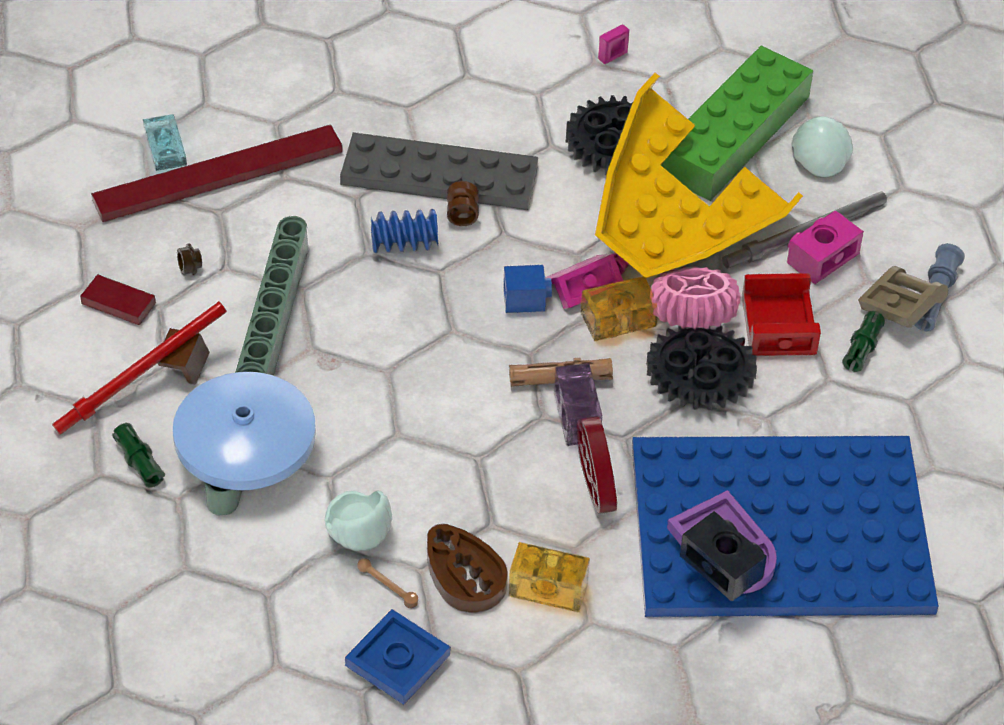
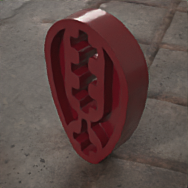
M598 416L581 418L577 422V444L581 468L590 498L598 514L617 511V496L612 463L602 422Z

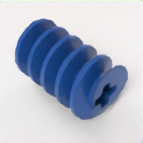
M421 209L417 210L414 219H412L410 212L405 210L401 220H399L396 211H391L388 220L385 219L383 212L379 211L375 221L371 217L373 252L378 253L380 244H384L387 253L391 252L393 243H397L400 252H404L407 242L410 243L413 251H417L419 242H423L426 251H430L432 241H436L438 246V225L435 209H430L426 219Z

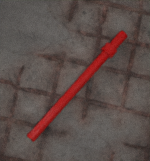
M218 301L88 398L84 396L72 404L73 409L52 423L54 429L61 435L81 419L84 421L89 419L96 413V408L227 312L225 307Z

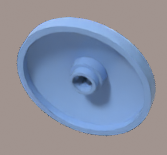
M258 372L230 373L206 381L186 396L178 407L173 421L174 446L178 458L184 467L198 479L210 485L230 490L264 488L288 478L308 459L314 447L316 435L313 409L303 393L294 385L281 378Z

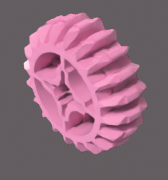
M683 266L679 270L672 269L669 273L663 272L660 274V277L654 279L652 291H650V302L653 315L659 317V320L662 322H668L670 326L679 325L682 329L693 327L694 330L698 327L709 329V326L719 327L722 323H728L731 321V318L736 317L740 304V293L737 280L731 278L730 274L721 273L718 269L709 270L708 267L697 268L694 266L693 268H686Z

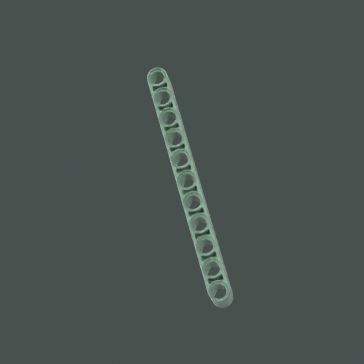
M288 216L280 220L277 225L235 373L258 372L274 376L308 252L307 223L301 217ZM204 482L206 503L210 512L220 516L231 514L236 510L242 490L219 488Z

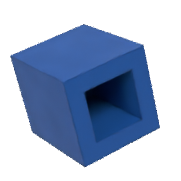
M544 265L504 266L503 292L505 312L545 311L546 298H552L551 278H545Z

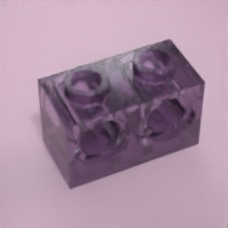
M590 364L555 367L554 397L566 446L578 445V420L598 416L602 422L603 416Z

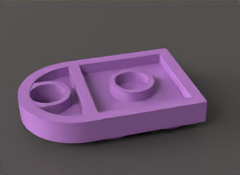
M728 490L668 520L667 529L681 545L683 533L715 511L724 520L732 522L738 532L750 542L759 545L764 554L767 555L763 578L744 593L757 591L766 586L772 579L777 559L776 550L772 542Z

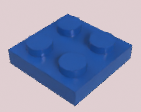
M391 609L345 657V666L404 705L450 656L451 646Z

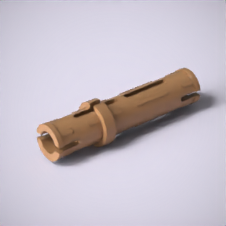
M579 357L573 358V361L509 365L510 387L575 382V385H582L583 381L613 380L611 358L581 360Z

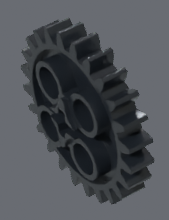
M611 95L610 101H605L600 96L598 97L597 104L587 100L586 108L579 105L577 106V113L570 114V121H567L565 142L568 143V152H574L573 159H582L583 167L593 164V172L604 168L605 175H607L609 165L633 102H627V96H624L621 101H616L614 95Z
M678 325V332L667 328L666 336L658 334L656 343L651 342L650 352L647 353L646 374L651 376V385H658V394L668 392L667 401L669 402L679 398L681 407L691 402L693 403L694 410H697L700 404H705L708 410H712L713 403H717L721 408H725L726 400L736 404L738 402V395L746 397L748 389L753 388L757 373V356L752 355V346H744V337L734 339L735 331L731 330L725 334L722 332V325L715 330L710 329V326L709 329L704 327L696 328L695 330L693 327L682 329Z

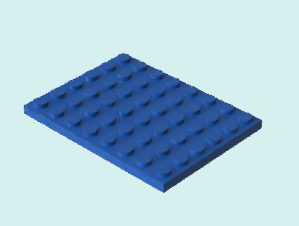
M910 436L632 438L645 617L937 614L939 605ZM727 490L772 542L777 556L774 575L770 582L757 591L741 594L733 601L729 600L680 557L681 545L667 529L669 519Z

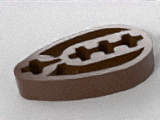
M437 524L428 531L427 563L436 589L446 603L457 610L476 613L493 608L504 598L507 591L508 571L505 562L492 547L466 530L449 524ZM450 541V546L448 547L444 542ZM469 565V574L473 579L479 578V587L482 591L477 593L476 582L473 579L467 580L465 566Z

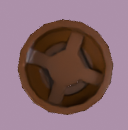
M459 181L453 183L447 189V219L454 225L469 226L478 219L479 206L477 203L479 200V190L473 183Z

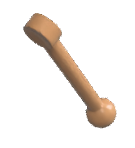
M362 558L358 561L357 567L359 571L368 572L402 597L406 607L414 608L418 605V595L416 593L404 591L373 568L369 559Z

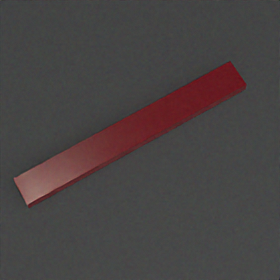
M330 124L91 193L92 201L102 222H106L342 153L343 147Z

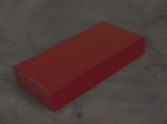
M99 274L95 276L80 296L81 304L137 325L142 323L156 304L155 295Z

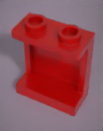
M809 273L745 275L742 302L748 344L753 347L752 355H817L821 330L820 324L814 322L810 299L811 275Z

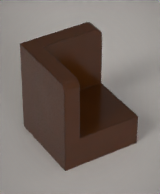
M170 328L165 340L179 330ZM198 333L157 364L181 370L187 382L195 385L210 351L201 334Z

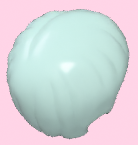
M826 116L815 117L803 123L797 129L791 143L794 149V158L811 174L818 177H831L838 174L853 153L852 139L848 130L843 127L841 122Z
M379 490L371 495H364L358 491H346L330 502L324 519L325 526L329 535L344 548L353 551L374 549L385 539L386 534L391 528L392 512L389 500Z

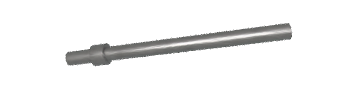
M880 191L836 211L848 219L886 203L887 197L883 191ZM832 212L762 241L753 240L742 245V249L723 256L722 263L728 269L745 261L751 263L761 259L764 253L788 244L796 233H802L811 227L817 219L824 218Z

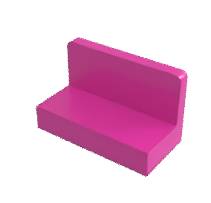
M614 254L596 255L545 277L551 278L552 284H555L563 309L571 308L624 285Z

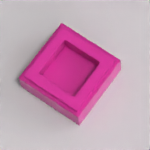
M622 24L599 37L598 59L602 63L607 64L628 53L630 29Z

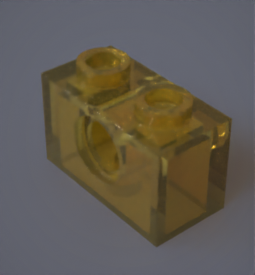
M644 276L582 291L581 315L594 341L656 327L658 318L653 315L657 303H652V289Z
M519 542L509 573V597L580 612L588 586L590 558Z

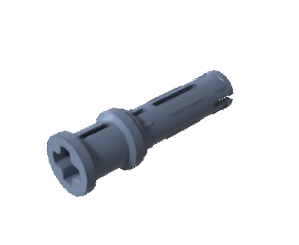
M946 243L938 246L935 252L936 262L930 266L928 278L930 283L939 282L947 285L949 288L955 284L958 278L956 270L964 262L965 254L958 246ZM935 303L920 318L915 327L921 330L926 320L927 324L924 331L933 330L942 303Z

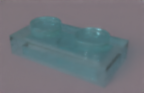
M174 114L143 119L144 131L155 170L187 166L186 154Z

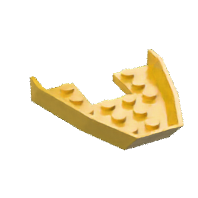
M656 72L637 91L607 171L595 231L596 237L645 278L710 257L786 217L803 197L798 192L789 203L786 202L744 166L709 206L664 169L661 164L687 137L695 125L652 89L660 77Z

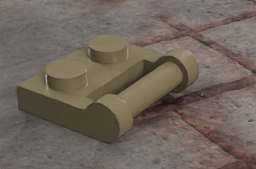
M892 266L858 301L861 309L868 312L876 311L875 315L880 313L885 319L911 329L935 303L945 301L948 295V287L939 282H927L906 274L905 269ZM900 286H904V287H906V288L912 289V290L917 291V292L922 293V294L920 295V294H918V293H915V292H913V291L907 290V289L902 288V287H900Z

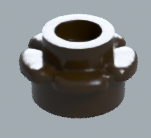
M190 243L186 244V247L177 249V261L180 272L182 274L192 273V275H195L197 269L202 268L200 250L198 248L194 249Z

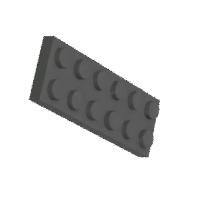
M353 132L340 174V185L447 199V189L450 185L459 181H467L473 183L478 188V203L528 210L538 168V157Z

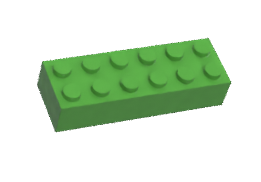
M761 45L688 118L695 127L661 166L693 193L711 201L809 98L813 70Z

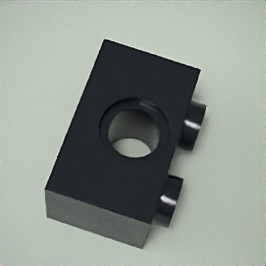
M715 511L682 535L680 557L729 600H735L763 578L767 555L764 554L759 545L750 542L738 532L732 522L724 520Z

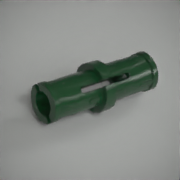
M876 311L867 312L860 328L852 334L850 339L851 346L842 360L846 369L849 370L853 360H855L856 363L852 371H861L868 354L875 350L878 343L877 336L885 324V318L880 313L875 322H872Z
M123 423L114 429V433H112V437L125 454L124 459L128 466L133 467L137 471L146 487L152 488L159 485L164 480L165 473L154 460L150 446L147 443H143L132 424Z

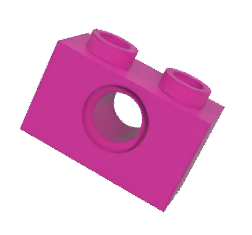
M835 210L826 217L817 219L811 227L802 233H796L791 238L788 244L787 264L799 273H809L811 275V282L816 284L860 254L864 231Z

